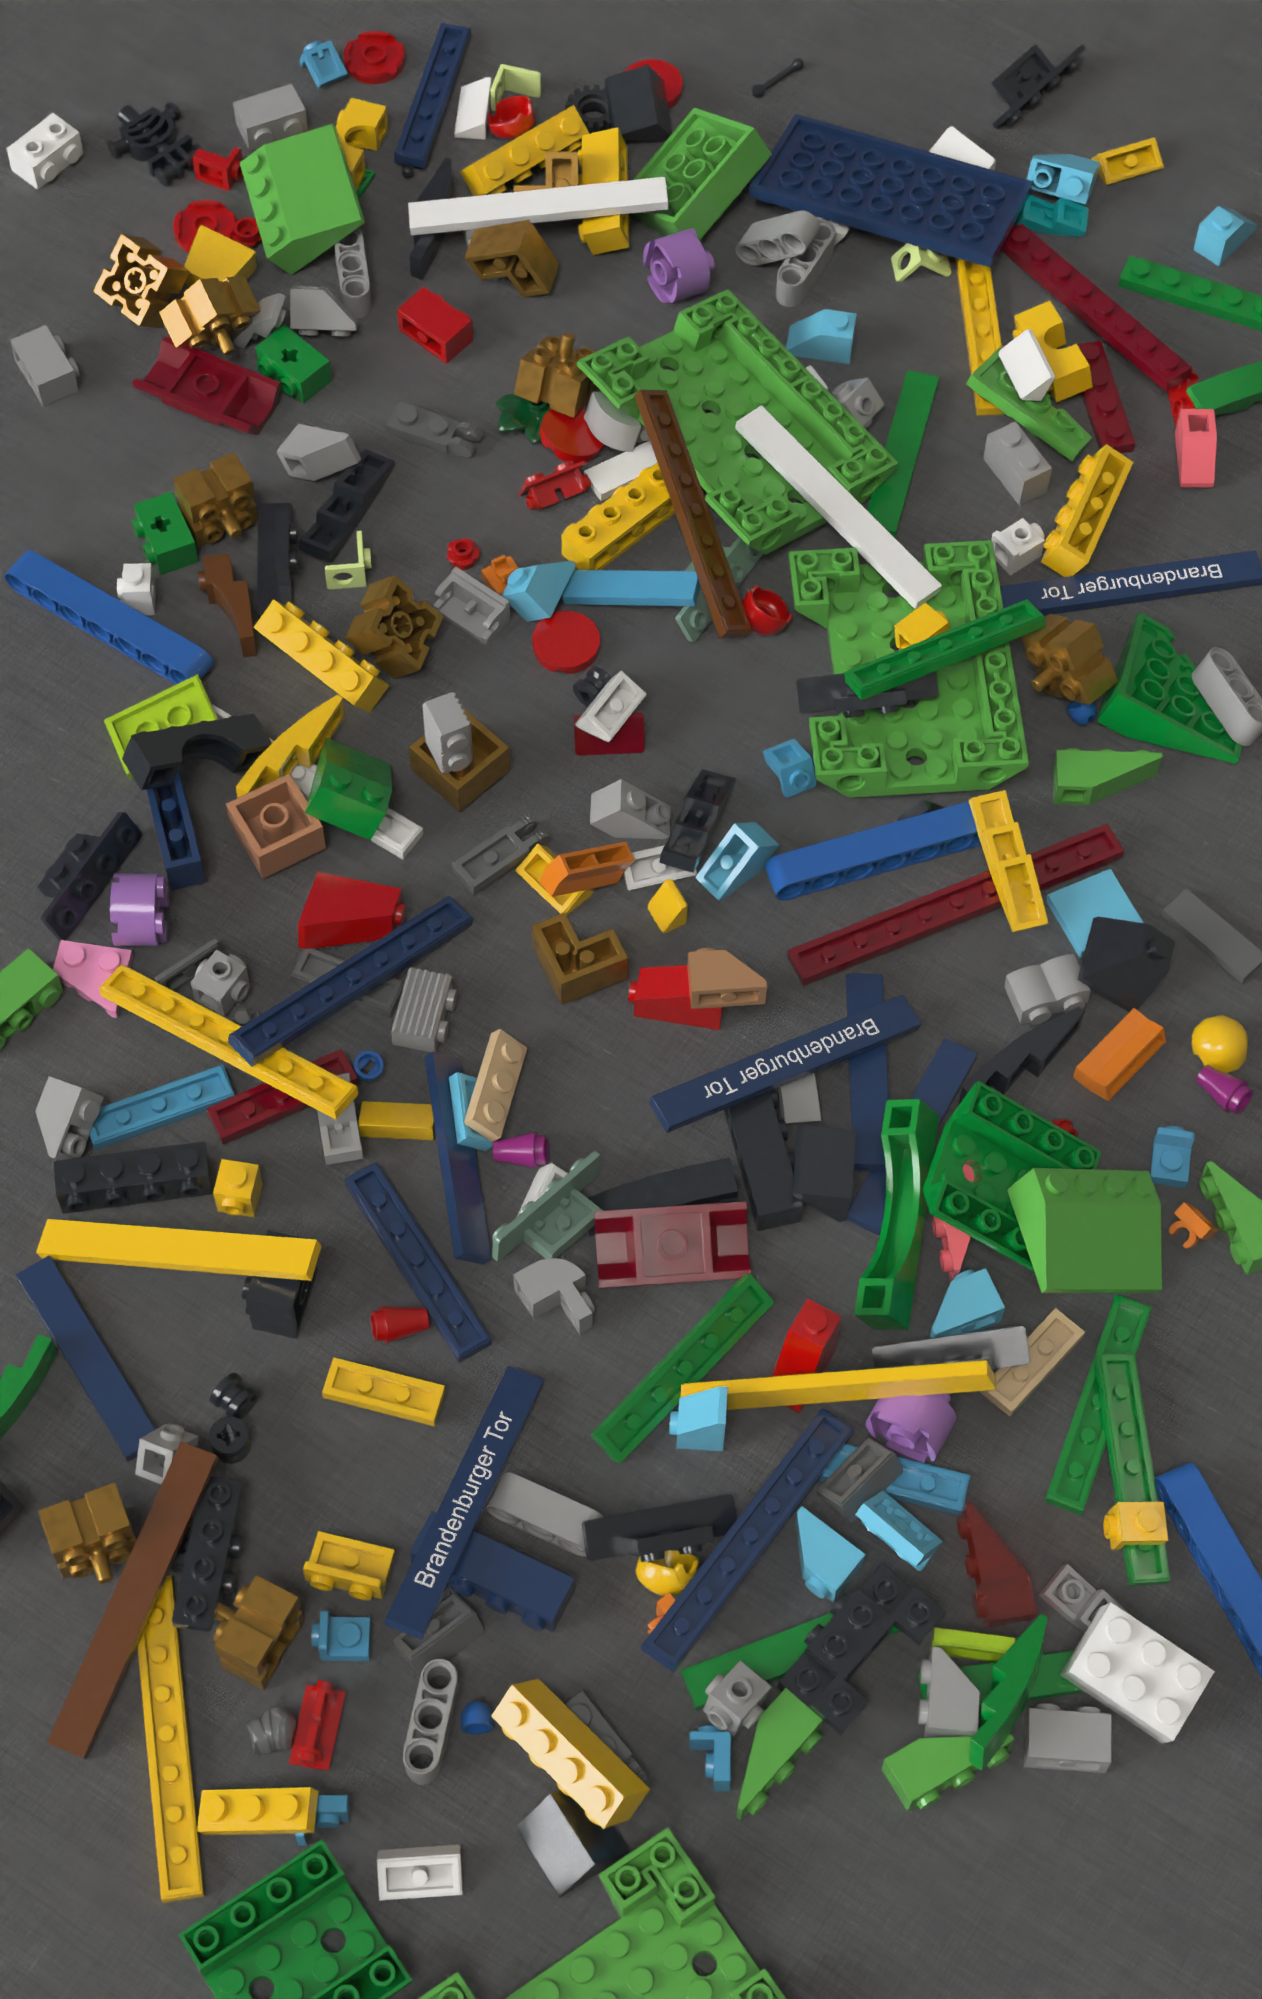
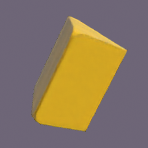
M667 879L650 900L648 910L663 933L686 924L688 905L673 880Z

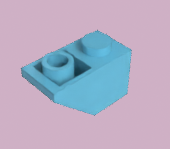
M1072 154L1033 155L1027 180L1033 181L1032 190L1086 204L1093 193L1101 162Z

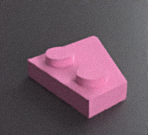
M61 940L53 971L58 974L62 984L76 989L81 997L89 1002L91 1000L106 1009L108 1015L118 1018L121 1006L102 997L99 987L121 964L131 968L133 953L132 950Z

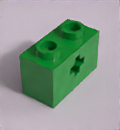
M282 325L255 347L256 365L263 376L280 382L282 390L288 396H294L303 404L332 382L330 360L285 325Z
M172 491L133 504L136 518L131 519L134 532L138 539L144 538L146 544L142 546L148 563H155L160 575L198 562L195 541Z

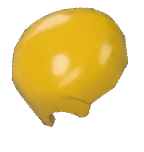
M1216 1015L1202 1020L1194 1028L1191 1042L1193 1054L1198 1055L1204 1067L1210 1065L1216 1070L1229 1073L1238 1070L1246 1061L1248 1037L1245 1029L1238 1021L1224 1015Z
M674 1550L664 1551L665 1558L660 1560L641 1562V1556L639 1557L635 1571L638 1580L649 1591L661 1596H665L668 1593L672 1596L680 1595L697 1573L699 1565L698 1557L691 1554H679V1551Z

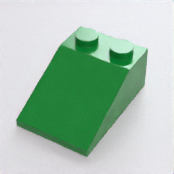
M326 737L321 749L305 814L371 840L387 813L392 792L391 764Z

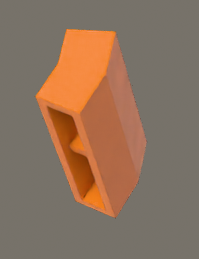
M626 841L559 854L547 865L539 882L551 897L619 883L625 869L635 862V859Z
M1133 1008L1076 1066L1073 1078L1089 1091L1109 1102L1166 1043L1164 1027L1149 1020Z

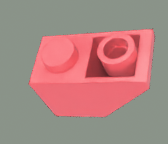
M1181 409L1174 433L1180 487H1213L1217 443L1214 409Z

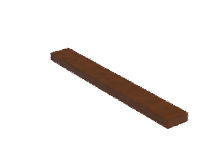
M640 390L634 397L719 638L747 637L752 633V629L707 502L705 501L667 390Z
M180 1442L47 1741L48 1744L87 1760L219 1460L217 1455L185 1442Z

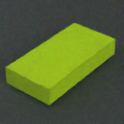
M934 1628L931 1637L930 1653L932 1647H941L949 1657L998 1662L1015 1643V1638Z

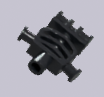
M168 102L165 105L163 112L152 107L141 115L132 106H124L118 113V120L123 124L119 128L121 139L114 142L112 140L107 141L109 151L115 159L119 158L120 153L127 150L135 160L141 162L148 161L150 174L153 177L156 176L163 186L169 185V180L173 177L178 179L182 177V168H185L187 171L193 170V155L198 148L202 150L203 148L197 143L193 145L190 135H186L176 142L173 119L178 120L181 118V112L172 102Z

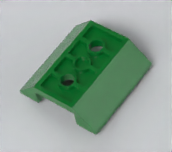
M978 1081L946 1122L922 1190L930 1214L1035 1272L1007 1189L1033 1168L1096 1170L1102 1151ZM964 1164L969 1165L974 1171L973 1182L965 1178L963 1172Z
M323 1839L178 1934L216 1999H253L250 1995L251 1988L256 1981L261 1979L271 1981L274 1985L273 1995L269 1999H389L413 1982L391 1946H387L346 1881L344 1872ZM332 1931H338L346 1938L344 1948L337 1953H329L322 1947L325 1935Z

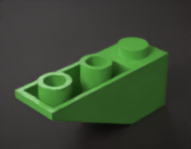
M1076 748L1056 750L1052 767L1053 804L1090 805L1151 779L1158 774L1162 753L1147 750L1118 752L1112 749L1100 751H1081Z
M29 948L0 973V1050L7 1039L17 1031L20 1032L27 1028L34 1016L44 1008L54 1005L59 999L60 994L63 993L58 974Z
M1207 1162L1199 1179L1200 1189L1205 1199H1210L1216 1210L1214 1215L1218 1228L1221 1232H1226L1231 1242L1230 1251L1233 1260L1237 1265H1242L1246 1276L1262 1271V1200L1214 1162Z
M787 1688L781 1692L759 1717L736 1817L740 1821L748 1812L755 1816L768 1801L769 1796L766 1792L775 1782L781 1786L796 1769V1766L793 1764L794 1760L802 1752L809 1755L823 1738L819 1734L823 1719Z
M1009 1734L1006 1741L987 1764L989 1769L999 1766L1010 1757L1008 1751L1011 1750L1015 1740L1011 1734ZM973 1736L919 1738L884 1759L881 1770L907 1812L917 1806L920 1810L927 1809L941 1799L939 1793L952 1785L955 1790L960 1789L976 1777L974 1772L979 1768L969 1762L970 1739Z

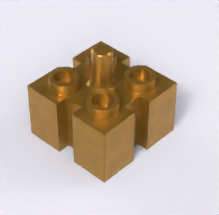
M121 234L110 256L116 262L112 269L103 270L93 292L111 305L123 306L121 313L137 325L162 328L164 322L159 312L170 304L168 299L171 293H180L190 271L173 258L160 256L162 250L146 238Z
M245 276L226 277L222 281H219L218 278L199 279L184 292L185 296L183 298L175 299L159 313L176 348L190 346L191 349H198L204 345L212 344L213 347L220 346L224 355H229L235 351L230 335L249 326L252 323L251 318L258 314L261 309Z
M565 332L562 334V338L547 335L537 344L535 350L531 349L521 358L514 395L535 403L540 401L550 404V409L574 417L584 408L585 401L589 403L592 392H600V389L577 366L578 360L595 351L590 348L574 350L575 335Z
M235 452L210 462L211 468L200 472L198 468H195L173 478L175 493L180 501L177 504L198 548L208 543L217 542L222 538L223 531L227 530L230 537L237 538L242 534V530L258 522L256 504L252 500L255 497L253 482Z
M396 575L369 584L360 604L364 614L354 617L345 637L350 644L364 655L373 652L376 655L375 664L393 679L421 669L429 651L424 641L435 637L444 617L427 601H414L412 599L414 591Z
M1048 614L1046 616V627L1021 637L1026 649L1025 655L1031 664L1038 667L1035 671L1037 677L1031 681L1032 687L1038 692L1043 691L1044 694L1060 698L1065 696L1069 700L1090 705L1118 682L1110 659L1102 655L1101 649L1104 647L1095 623L1075 620L1070 624L1067 617Z
M115 1482L84 1493L85 1497L70 1503L68 1499L38 1511L52 1554L64 1579L69 1577L73 1579L82 1578L95 1571L98 1583L106 1584L114 1578L110 1564H119L129 1559L136 1543V1538Z
M256 1575L250 1586L245 1584L240 1589L234 1602V1606L239 1608L238 1611L218 1602L215 1619L221 1623L214 1634L213 1641L216 1642L214 1646L217 1655L221 1656L219 1661L222 1669L264 1691L278 1668L286 1648L289 1649L305 1621L302 1611L299 1610L301 1605L296 1595Z

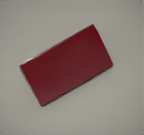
M633 712L609 742L578 728L575 723L581 715H574V746L576 755L633 754L644 752V713Z

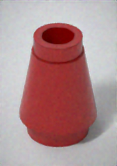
M380 1306L379 1310L371 1311L370 1314L371 1329L375 1342L384 1341L385 1344L429 1329L428 1314L425 1307Z

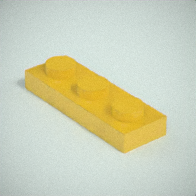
M333 1357L322 1390V1396L325 1399L435 1426L445 1394V1385Z
M311 1787L202 1790L197 1832L204 1835L314 1833L319 1791Z

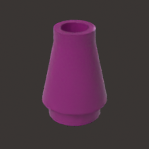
M1206 1065L1196 1079V1083L1203 1087L1227 1113L1230 1111L1235 1114L1241 1113L1253 1096V1090L1248 1087L1247 1081L1216 1070L1210 1065Z
M536 1131L504 1140H495L493 1142L494 1162H504L536 1169L540 1165H547L549 1161L547 1135H539Z

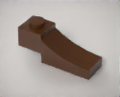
M230 554L203 557L204 571H198L200 592L207 591L209 604H217L230 619L239 637L243 657L257 656L247 580L234 581Z

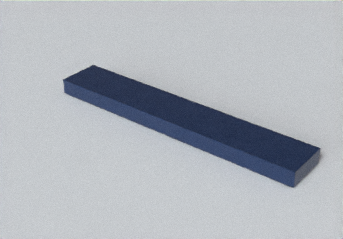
M441 23L395 150L394 163L421 168L426 167L471 39V28Z
M846 974L847 1017L884 1002L882 974ZM883 1044L848 1059L851 1130L856 1131L854 1170H886L881 1137L886 1100H888L886 1044Z
M944 1038L911 1099H921L939 1115L938 1128L978 1053L947 1038ZM871 1170L850 1206L846 1218L847 1221L878 1236L881 1232L884 1217L886 1170Z
M432 1051L424 1058L454 1258L484 1265L492 1260L475 1148L457 1144L449 1084L450 1076L456 1072L463 1074L461 1059Z
M374 1162L345 1178L344 1184L419 1302L426 1308L428 1316L457 1361L460 1363L492 1345V1339L378 1163Z
M47 1256L17 1273L16 1277L125 1459L129 1462L138 1455L140 1438L151 1433L155 1428L51 1257Z

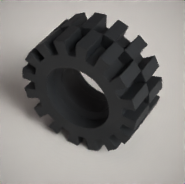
M594 84V89H590L589 85L583 86V91L577 88L574 90V95L570 93L565 104V110L574 105L589 134L612 129L606 86L603 90H600V85ZM587 112H600L604 115L591 118L583 114Z

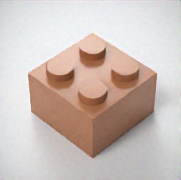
M290 773L226 803L230 827L262 879L326 849L323 826L317 818L305 814L307 800Z

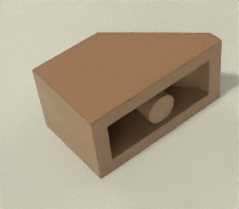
M702 948L695 952H688L687 972L691 1009L765 1004L766 979L727 950Z

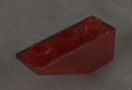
M965 1503L961 1510V1516H957V1528L960 1539H966L969 1555H965V1567L968 1578H975L978 1594H973V1606L976 1617L983 1618L985 1628L1032 1621L1037 1614L1029 1573L973 1503Z

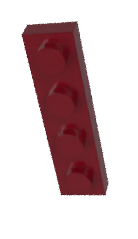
M1101 340L1077 344L1090 365L1093 387L1081 392L1099 450L1107 444L1119 453L1134 452L1135 441Z
M342 1048L311 1062L334 1075L349 1073L350 1082L355 1086L358 1085L357 1076ZM262 1083L206 1109L224 1145L309 1107V1105L267 1083Z

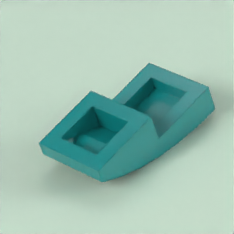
M1029 195L1019 214L1017 225L1024 224L1030 230L1047 234L1083 236L1086 233L1089 208L1062 197L1059 198L1056 204H1052Z

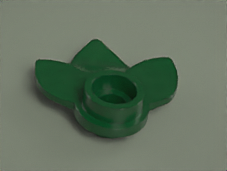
M514 393L501 397L496 402V406L503 411L498 422L499 432L505 433L525 429L526 436L533 445L541 442L539 435L540 426L544 415L550 410V404L543 401L535 403L514 395Z

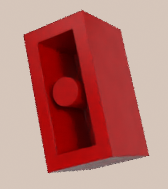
M424 286L397 309L399 331L445 364H448L473 342L472 320L464 311H458L448 304L441 295L434 294Z

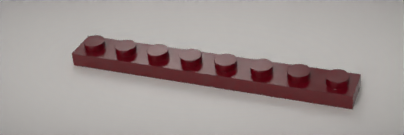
M1020 224L1010 231L1000 250L1163 390L1168 391L1191 377L1192 366L1024 224Z

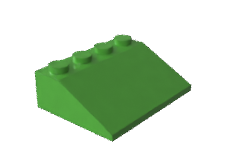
M694 108L634 178V180L665 177L668 209L630 214L663 236L693 228L697 233L699 241H701L705 233L722 216L736 196L743 191V188L763 167V164L772 153L754 127Z
M333 124L265 144L240 162L266 257L290 275H293L365 223L337 128Z
M1033 1168L1007 1189L1042 1293H1158L1162 1290L1161 1204L1149 1171Z

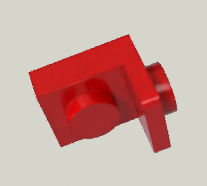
M234 147L229 156L224 158L216 153H210L198 148L193 155L195 179L230 191L235 182L240 181L243 177L240 162L243 160L242 150Z

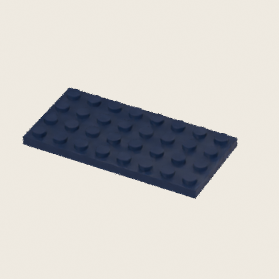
M795 114L772 150V155L764 163L750 185L749 197L794 211H806L824 220L837 222L855 229L878 234L885 238L895 239L947 256L991 267L1032 192L1033 181Z

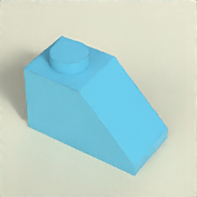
M1217 206L1199 224L1193 250L1220 266L1257 229L1258 225L1231 208Z
M823 309L792 324L789 329L786 349L795 357L850 364L857 314Z
M564 561L518 568L510 574L502 597L510 602V605L526 622L550 618L576 564L573 561Z
M756 822L734 823L695 878L718 901H722L757 875L779 847V844Z
M986 1268L977 1272L967 1270L953 1278L933 1324L930 1338L977 1332L1001 1323L1005 1306Z
M719 1386L679 1398V1410L671 1411L669 1431V1435H677V1449L723 1451L728 1387Z
M801 1507L797 1511L795 1529L802 1579L806 1581V1587L819 1598L826 1596L832 1602H835L863 1567L865 1554L804 1507Z

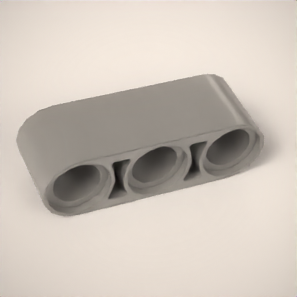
M797 211L754 222L736 246V254L742 262L751 266L802 255L819 232L820 223L814 215L806 211Z
M823 219L818 220L820 230L802 255L786 258L779 268L776 283V299L781 305L786 307L800 305L834 254L836 234L835 227L831 222Z
M357 228L334 244L342 304L359 319L367 316L371 311V294L363 235L361 230Z
M1214 647L1191 674L1192 680L1229 736L1240 745L1250 746L1262 734V698L1234 657L1226 650Z
M508 1472L503 1474L486 1507L487 1512L496 1519L581 1557H586L582 1522L603 1517L599 1512Z
M435 1659L428 1662L421 1672L403 1751V1763L407 1777L419 1785L433 1782L440 1774L458 1696L459 1684L456 1669L449 1661L444 1659ZM438 1675H444L451 1680L446 1688L439 1690L432 1688L429 1683L431 1679ZM429 1714H435L442 1719L441 1724L434 1729H426L420 1722ZM419 1754H428L433 1758L432 1764L425 1769H417L411 1762Z

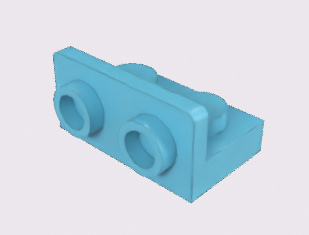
M881 1491L864 1502L855 1514L871 1533L877 1535L900 1558L907 1561L917 1571H921L926 1567L943 1543L940 1538L885 1491Z

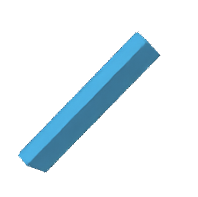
M574 570L563 591L562 598L565 604L696 606L701 584L696 571Z
M223 1064L100 1107L98 1117L95 1119L89 1134L94 1149L98 1150L206 1112V1108L235 1096Z
M845 1444L819 1480L825 1481L858 1447ZM897 1457L903 1472L885 1490L890 1497L961 1516L970 1475Z

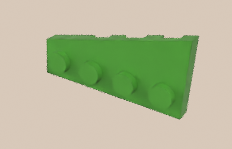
M999 347L970 376L966 385L973 389L980 397L985 398L1002 410L1006 416L1013 418L1027 428L1031 434L1052 446L1060 455L1067 457L1073 462L1087 447L1092 437L1064 409H1055L1051 405V396L1047 392L1041 401L1022 400L999 357V351L1002 349Z

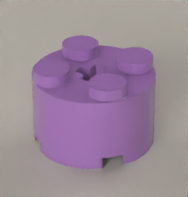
M693 228L648 242L644 248V266L650 265L652 273L647 279L652 291L661 302L675 303L709 290L710 271L715 266L714 259L709 251L704 250Z
M114 873L113 877L116 882H112L110 920L111 923L118 924V933H111L113 945L159 946L160 942L167 943L168 921L164 920V912H162V908L169 907V887L165 884V877L152 873Z
M948 1393L880 1398L866 1420V1428L875 1439L879 1433L886 1438L888 1442L885 1447L899 1456L920 1463H924L927 1457H930L931 1462H933L956 1423L957 1416L949 1405L951 1397Z

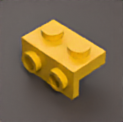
M318 1531L309 1562L305 1561L303 1567L305 1580L310 1581L309 1584L312 1587L323 1591H332L333 1587L346 1590L350 1596L359 1600L370 1601L372 1597L383 1599L395 1558V1550Z

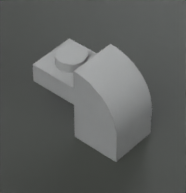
M592 392L584 419L592 434L600 442L616 450L633 452L636 442L650 441L646 428L638 419L619 410L603 392Z
M349 1073L336 1075L350 1082ZM354 1100L336 1120L317 1110L326 1165L363 1159Z
M548 1258L537 1261L513 1274L514 1290L533 1319L560 1305L579 1335L593 1327V1312L595 1308L587 1293L584 1292L586 1290V1275L575 1264L563 1259Z

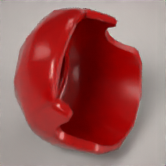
M523 95L512 96L497 102L495 105V115L488 114V126L491 133L497 138L505 140L516 139L530 131L535 123V113L531 99Z
M758 585L749 590L742 600L751 629L759 635L769 636L780 633L792 618V614L789 613L788 607L780 595L769 589H762Z

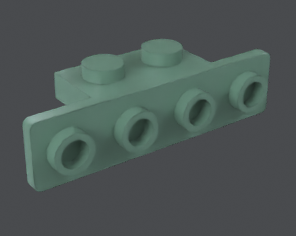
M740 537L736 539L731 547H723L736 587L741 584L764 554L748 546ZM693 562L684 571H696ZM701 585L696 606H684L676 616L678 625L686 639L690 642H695L713 620Z
M593 1151L585 1159L583 1157L579 1158L572 1165L567 1175L561 1180L555 1179L552 1181L544 1194L535 1202L529 1201L525 1204L518 1217L511 1223L502 1224L492 1238V1258L499 1262L522 1241L545 1259L557 1258L595 1225L594 1211L603 1210L581 1194L580 1191L598 1176L601 1154Z

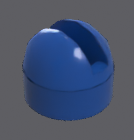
M1073 701L1066 707L1073 722L1081 726L1088 725V721H1094L1097 715L1094 702L1088 705Z
M363 1051L355 1058L353 1071L362 1082H373L382 1073L383 1060L376 1052ZM369 1061L375 1064L367 1075L363 1074L362 1071Z
M473 1701L464 1707L460 1717L461 1731L463 1733L484 1734L493 1730V1717L488 1705L481 1701Z

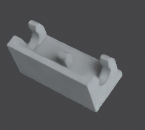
M457 567L452 570V573L440 584L435 592V595L440 598H438L433 607L444 618L485 645H488L510 622V602Z

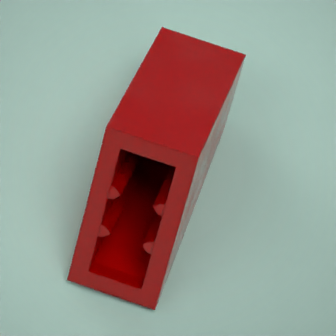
M317 872L298 922V948L311 949L377 941L394 931L397 925H403L407 906L402 904V889Z
M688 965L640 968L638 981L631 980L628 1002L634 1003V1017L720 1030L724 1007L691 1009Z
M807 1298L788 1330L772 1377L824 1373L836 1352L842 1316ZM805 1404L788 1405L785 1407L800 1414Z

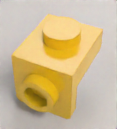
M1117 1502L1107 1512L1103 1522L1104 1535L1106 1539H1110L1111 1550H1120L1125 1545H1164L1168 1541L1164 1502Z

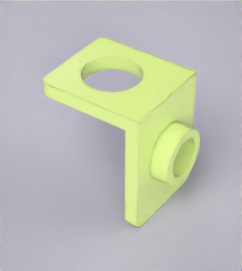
M501 64L490 90L491 111L496 110L495 105L501 101L505 90L540 98L542 94L541 73Z
M906 243L891 257L895 278L898 282L906 279L921 265L946 277L951 275L948 256L936 251ZM907 253H910V262L902 270L901 261Z
M356 531L359 563L325 566L328 589L366 587L365 569H370L372 566L370 548H363L362 531ZM338 573H349L352 575L347 580H337L334 578Z

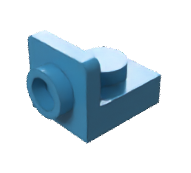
M331 40L324 43L315 41L303 49L304 51L299 63L301 67L307 66L318 89L346 78L348 73Z
M794 738L763 750L765 763L779 777L782 793L786 798L814 788L817 785L812 757Z
M1178 1126L1159 1127L1152 1143L1149 1172L1154 1184L1186 1188L1189 1177L1191 1148L1195 1138L1194 1132L1185 1131V1129Z
M320 1610V1623L312 1624V1647H318L321 1661H369L370 1617H330L329 1611Z
M702 1726L698 1728V1731H691L690 1750L714 1751V1753H706L705 1778H714L713 1791L730 1792L731 1732H722L716 1726Z
M318 1795L316 1827L336 1828L339 1827V1822H349L350 1803L347 1795ZM295 1833L298 1845L307 1846V1833Z

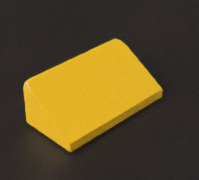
M1155 137L1106 151L1091 158L1094 161L1101 162L1098 173L1105 185L1164 168Z
M537 843L515 871L560 914L565 913L567 916L594 893V890L588 889L551 897L539 881L547 865L557 855L548 847Z
M362 1101L358 1121L359 1136L434 1140L435 1125L432 1105Z

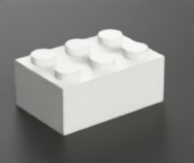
M1108 1603L1098 1610L1061 1671L1060 1676L1163 1744L1174 1741L1215 1671L1113 1603Z

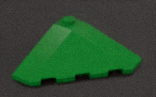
M1138 612L1114 670L1118 682L1106 691L1097 721L1108 729L1116 731L1127 738L1236 764L1240 759L1242 745L1235 742L1229 736L1195 686L1191 676L1196 669L1195 665L1187 654H1182L1180 657L1176 653L1174 646L1171 644L1176 637L1169 627Z

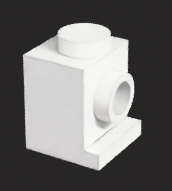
M1024 518L1001 532L997 530L992 533L991 539L995 560L1010 576L1041 557L1045 541L1041 527L1036 523L1029 524Z
M151 563L123 564L122 578H117L118 599L144 615H155L156 586Z

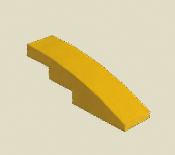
M339 695L332 697L307 713L283 732L256 759L237 784V798L289 773L291 775L298 763L311 769L321 753L325 738L331 739L345 717L343 697Z
M1006 790L971 798L969 804L978 836L1012 932L1047 925L1048 919L1031 854H1026L1019 824L1013 820Z

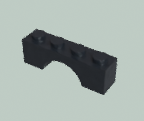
M254 713L241 716L233 715L219 720L201 721L196 724L179 727L171 726L167 729L150 732L142 731L133 734L122 760L142 791L172 785L182 760L199 757L213 760L226 767L232 773L248 771L272 742Z

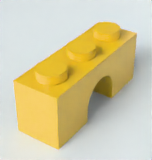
M351 98L345 110L342 109L340 111L336 128L354 188L357 191L366 174L364 150L362 148L378 151L388 132L386 106Z
M1051 301L1014 315L1016 329L1012 331L1013 338L1015 339L1027 329H1032L1055 375V379L1047 392L1050 391L1056 403L1093 387L1090 365L1078 345L1074 344L1067 348L1056 349L1066 344L1063 321Z

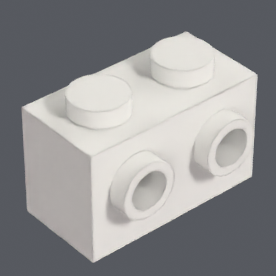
M54 113L50 114L7 148L11 170L37 190L47 182L52 181L57 174L70 164L75 163L84 154L79 131Z

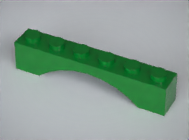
M921 1099L886 1100L881 1133L886 1169L884 1217L874 1255L859 1279L854 1312L856 1317L874 1330H909L927 1205L922 1189L933 1160L939 1115Z

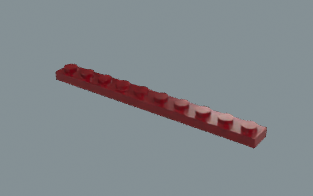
M1106 823L1031 853V858L1040 891L1122 859L1124 849L1109 824ZM988 870L789 949L787 958L801 984L804 986L1002 907V904Z

